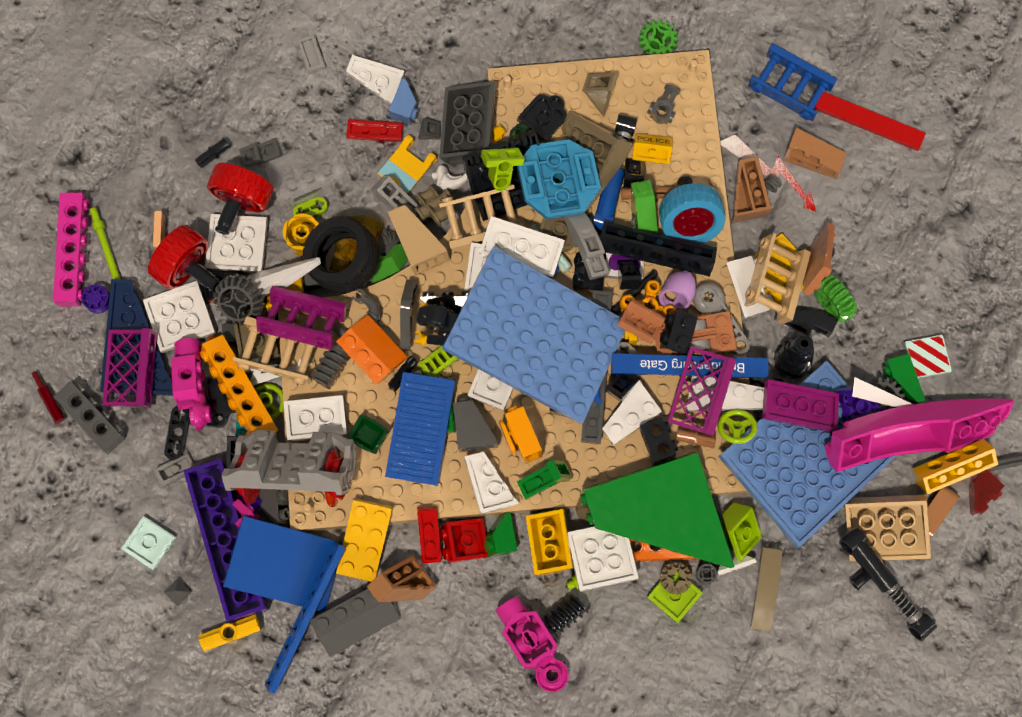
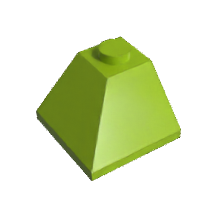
M732 503L722 515L737 561L741 562L760 541L762 535L753 507Z

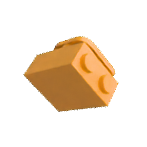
M514 406L508 409V413L505 414L507 425L504 424L503 420H500L499 424L512 455L516 456L515 449H518L524 464L543 457L541 446L524 407Z

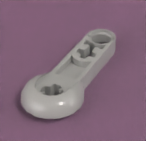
M703 283L696 288L692 302L698 311L703 314H716L728 311L724 293L718 285ZM708 294V297L712 296L711 302L704 300L705 295ZM730 314L734 336L736 337L735 342L741 341L746 346L743 351L735 350L732 352L735 355L742 356L749 349V341Z

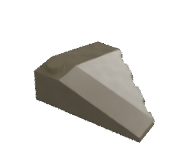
M569 111L562 126V134L567 135V140L569 139L583 148L593 151L601 189L587 208L589 210L625 162L633 143Z

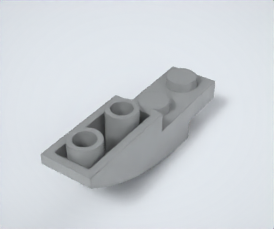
M586 213L564 217L574 247L579 249L589 279L607 276L610 272L603 256L605 250Z

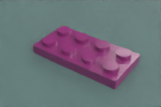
M770 379L765 381L762 419L831 433L838 430L839 393Z

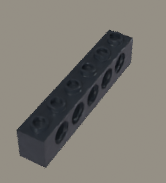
M605 221L599 237L606 253L709 277L716 260L717 247Z

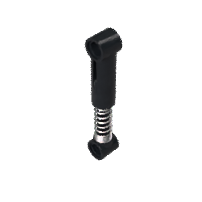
M854 527L839 541L841 547L854 557L882 593L889 595L888 598H892V602L896 603L895 606H898L899 611L903 612L902 615L906 616V620L909 622L908 630L917 640L923 641L937 628L936 623L930 616L925 613L921 614L917 607H913L910 599L906 598L903 590L899 589L898 580L867 543L868 539L865 534Z

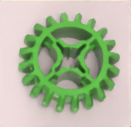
M829 275L827 278L824 277L820 288L817 291H813L822 308L831 317L839 319V322L849 320L857 311L855 299L843 283L833 275Z

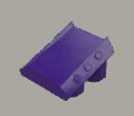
M853 385L836 390L839 393V402L845 422L883 411L877 402L853 397Z

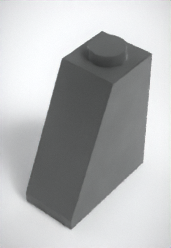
M462 398L454 402L453 408L459 452L499 448L497 439L473 400L469 401L468 398Z

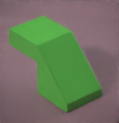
M395 244L386 256L379 257L377 270L371 278L372 283H376L400 271L408 261L401 244Z

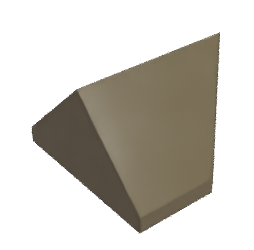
M615 73L587 74L582 91L604 117L617 75Z

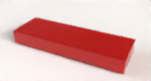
M348 119L347 139L402 143L403 123Z
M437 506L417 507L422 564L442 562Z

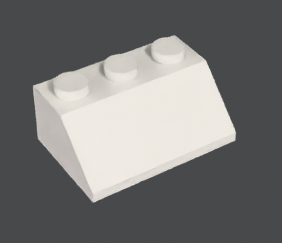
M753 255L727 262L745 318L772 310L760 303L749 307L744 306L746 301L745 294L749 289L757 258ZM762 285L760 295L773 301L772 295H768L766 287Z

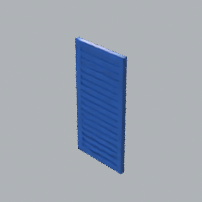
M403 372L385 477L438 486L455 386L454 379L449 380Z

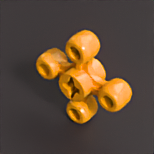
M650 280L646 283L644 287L646 297L643 300H636L631 295H624L619 302L620 308L624 311L628 306L625 301L630 302L634 300L645 307L649 303V309L663 317H666V311L676 310L672 305H658L655 297L660 291V284L656 280Z

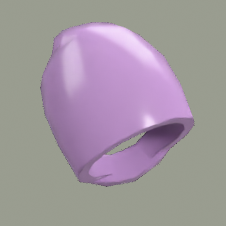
M688 271L672 273L666 280L659 295L660 304L662 306L672 305L676 310L688 308L696 293V282L693 275ZM672 291L676 295L675 300L670 301L666 299L665 293Z

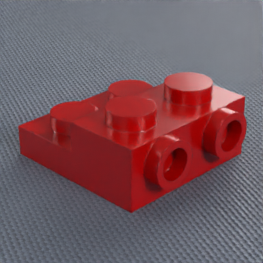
M483 518L446 522L441 525L442 528L439 530L440 539L444 540L445 544L442 555L448 564L488 558V553L484 546L486 533Z

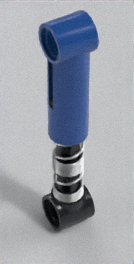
M619 114L615 133L630 141V138L634 135L637 118ZM622 166L600 194L593 220L595 230L601 231L604 221L610 223L614 221L617 201L625 173L622 170Z

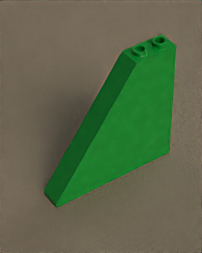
M692 452L582 489L583 494L580 495L583 506L587 505L589 511L586 514L589 525L593 524L594 528L728 568L735 567L697 452Z

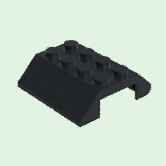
M533 129L526 132V136L524 133L520 134L519 140L516 142L513 138H509L508 143L504 140L490 145V149L519 148L524 156L531 145L536 144L540 146L537 134ZM474 151L472 156L470 153L463 155L462 164L472 195L495 190L488 176L489 167L486 168L481 154L479 155L477 151ZM513 166L510 185H514V189L508 191L513 210L528 204L524 201L517 166ZM501 192L490 195L495 217L506 213ZM483 197L474 199L482 220H488Z

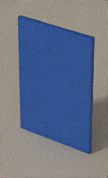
M242 516L223 587L303 606L335 541ZM337 567L316 608L317 611H326Z

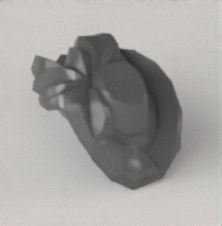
M384 228L382 233H380L378 238L380 256H386L395 244H401L396 231L387 232V228Z

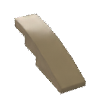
M765 546L762 548L756 581L757 587L753 604L751 629L771 632L780 577L782 549Z

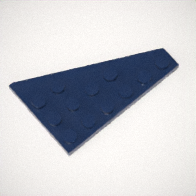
M111 279L100 392L104 393L109 330H142V328H150L131 280ZM122 335L114 336V343L118 346L124 340ZM135 335L130 340L134 346L141 341V335ZM127 343L120 350L126 356L133 348ZM156 343L152 395L173 396L172 380ZM117 352L113 356L112 362L116 365L123 357ZM136 352L129 358L133 365L139 361V355ZM125 362L119 370L125 374L131 366ZM117 371L111 375V381L114 384L121 378ZM134 371L127 379L133 384L137 380L138 374ZM124 380L117 388L123 394L130 386Z

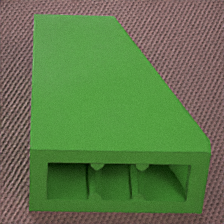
M651 181L631 183V212L636 229L658 234L655 196Z

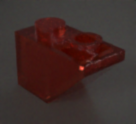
M988 469L982 472L969 485V504L972 516L977 513L980 515L989 508L987 504L991 500H997L1002 495L1001 490L1005 487Z

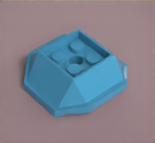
M569 139L541 143L540 146L536 144L531 145L523 156L524 165L517 166L525 203L546 220L584 214L601 189L593 151L583 148ZM553 178L560 179L562 183H555Z

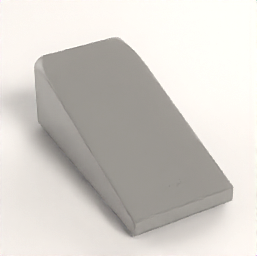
M186 453L176 460L153 469L152 474L160 489H164L184 478V470L196 466L189 453Z

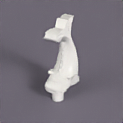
M444 165L438 166L437 172L432 173V178L434 180L438 179L437 186L448 191L455 190L468 181L466 173L463 176L453 177Z

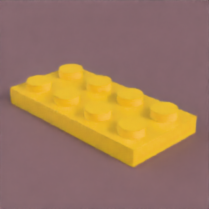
M357 498L353 499L343 546L346 548L338 563L336 574L370 582L376 578L392 506Z

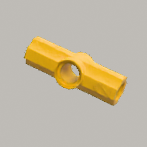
M256 614L198 635L199 642L203 651L206 652L261 631V626ZM233 628L234 635L228 639L225 635L226 630Z

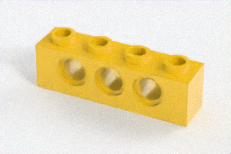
M982 439L913 468L917 485L926 494H930L998 465L995 448Z

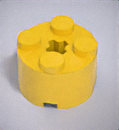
M296 214L290 220H287L283 227V238L288 248L298 256H303V248L307 237L319 225L309 214Z

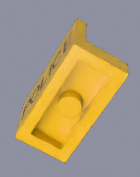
M635 133L632 160L670 164L673 138Z

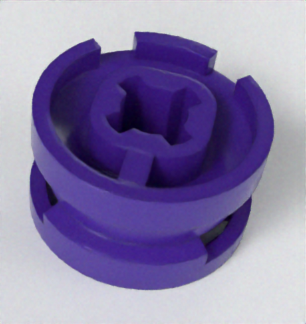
M93 284L85 288L81 299L83 305L90 312L101 314L109 308L110 293L103 286Z

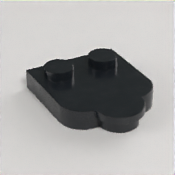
M538 95L517 117V121L529 131L534 129L537 137L544 143H547L566 119V112L563 109L564 101L557 95L550 97Z

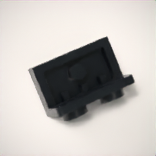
M580 252L576 253L574 258L575 269L572 278L573 289L579 290L584 288L591 291H603L604 277L590 280Z
M680 310L670 311L665 317L666 326L660 336V348L688 355L698 317Z

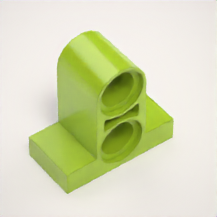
M506 148L481 151V158L486 168L489 167L488 176L495 190H506L511 183L513 166L524 165V157L520 149Z

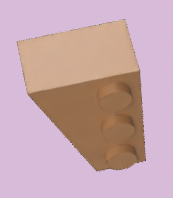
M796 128L783 161L836 179L840 173L846 153L840 148L834 147Z
M758 156L742 159L738 162L732 223L766 217L771 211Z
M413 555L380 573L367 586L379 603L422 600L437 587Z

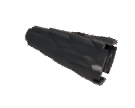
M808 335L795 336L779 345L774 354L773 361H775V368L782 376L788 375L791 379L800 378L810 370L814 355L812 338Z

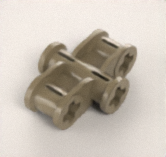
M430 185L426 191L415 195L421 207H415L414 210L422 222H425V219L431 216L436 225L440 226L441 222L448 219L446 207L439 208L438 205L442 203L441 199L452 197L447 189L438 195Z

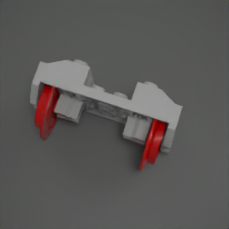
M255 430L245 436L239 435L236 441L233 460L229 468H225L221 475L225 490H237L247 504H253L256 501L260 489L324 491L329 507H335L339 500H342L348 494L349 481L352 480L355 473L356 451L354 441L331 432H313L309 444L278 443L275 431ZM340 452H344V457H341Z

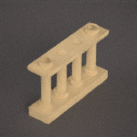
M510 185L504 191L491 190L453 200V197L441 199L442 203L438 204L439 208L446 207L453 234L451 237L452 241H448L450 249L480 242L484 239L485 232L482 233L481 229L478 228L472 199L483 197L488 220H490L491 216L495 217L490 195L501 192L508 221L524 227V223H519L515 218L508 191L514 189V185ZM464 202L471 227V236L463 237L460 234L453 204Z
M772 233L760 241V251L749 289L745 294L746 301L744 306L749 307L760 303L776 311L778 314L776 322L784 324L792 321L794 318L811 252L804 249L793 254L774 244L777 234ZM774 252L790 260L792 263L790 271L769 261L771 253ZM767 268L786 277V286L783 287L765 278ZM762 285L781 294V304L760 295Z
M246 316L244 324L250 333L242 358L233 357L232 361L237 365V368L246 371L251 368L293 379V382L299 385H304V383L310 384L311 379L305 376L312 350L316 346L304 343L305 349L298 372L294 373L286 371L294 343L296 344L297 341L285 339L287 343L278 369L268 366L275 340L278 337L267 334L268 339L260 364L249 361L257 334H260V332H257L256 319Z

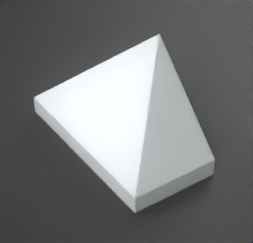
M729 549L735 567L728 568L719 565L717 576L756 563V560L746 555L739 562L734 550Z

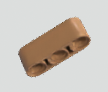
M947 486L937 490L928 503L930 538L959 499V495Z

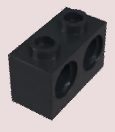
M661 417L639 426L653 465L676 457L678 447L675 440L670 439L668 433L671 432L667 421L664 422ZM653 427H658L661 430V434L654 436L650 430ZM664 445L668 448L669 452L667 454H660L657 448Z

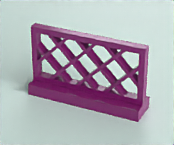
M142 328V330H109L103 406L151 408L157 340L156 331L150 328ZM122 335L124 340L116 346L114 336ZM135 335H141V341L134 346L130 340ZM129 343L133 349L125 356L120 349ZM118 352L123 359L115 365L112 360L113 356ZM136 352L139 355V361L133 365L129 358ZM127 362L131 368L123 374L119 368ZM117 371L121 378L114 384L111 381V375ZM135 371L138 374V378L132 384L127 377ZM125 380L130 387L122 394L117 387ZM115 390L120 397L114 402H109V395ZM132 390L136 393V402H129L126 399V396Z
M690 346L668 422L714 436L736 359ZM693 352L702 354L705 361L694 366L691 361ZM705 355H706V356H710V357H712V358H710V359L707 360L706 357H705ZM715 358L723 360L722 368L713 372L709 362ZM691 363L693 368L688 370L689 364ZM707 363L711 374L701 379L696 368ZM694 370L699 380L688 385L685 379L686 374ZM714 376L717 382L716 387L708 391L703 381ZM701 382L706 393L695 398L690 387ZM689 389L693 399L683 404L679 398L680 394ZM714 391L713 397L711 398L709 393ZM708 395L711 404L702 410L697 400ZM678 400L681 404L679 407H677ZM695 401L700 412L689 416L684 406ZM683 408L688 418L681 422L673 420L675 411ZM708 410V414L706 417L703 412ZM701 413L705 419L703 429L694 426L691 420ZM689 420L691 425L686 424L684 422Z

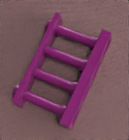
M272 286L270 289V304H272V307L266 318L257 316L256 325L257 332L332 350L333 334H330L336 320L345 321L346 303ZM280 307L291 309L285 322L274 320ZM299 311L309 314L304 327L293 325ZM317 316L328 318L323 331L311 329Z

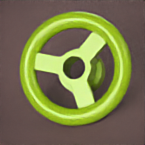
M269 383L261 384L254 388L257 393L267 389L266 392L259 395L262 403L265 399H269V403L263 405L274 412L270 415L272 420L278 418L284 411L283 391L278 386ZM273 391L280 397L279 408L273 404Z
M734 409L725 412L719 418L717 428L724 440L733 444H743L749 442L756 435L757 422L750 413ZM740 415L747 419L740 422L734 421L729 417ZM724 423L729 426V435L724 431ZM751 425L750 433L740 438L745 433V428Z

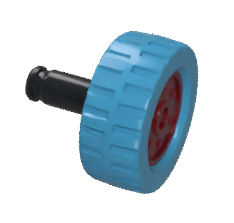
M682 176L677 181L678 187L667 193L659 206L662 230L665 236L703 244L715 238L723 229L725 223L724 206L720 195L715 189L704 184L693 183L692 178L689 176Z

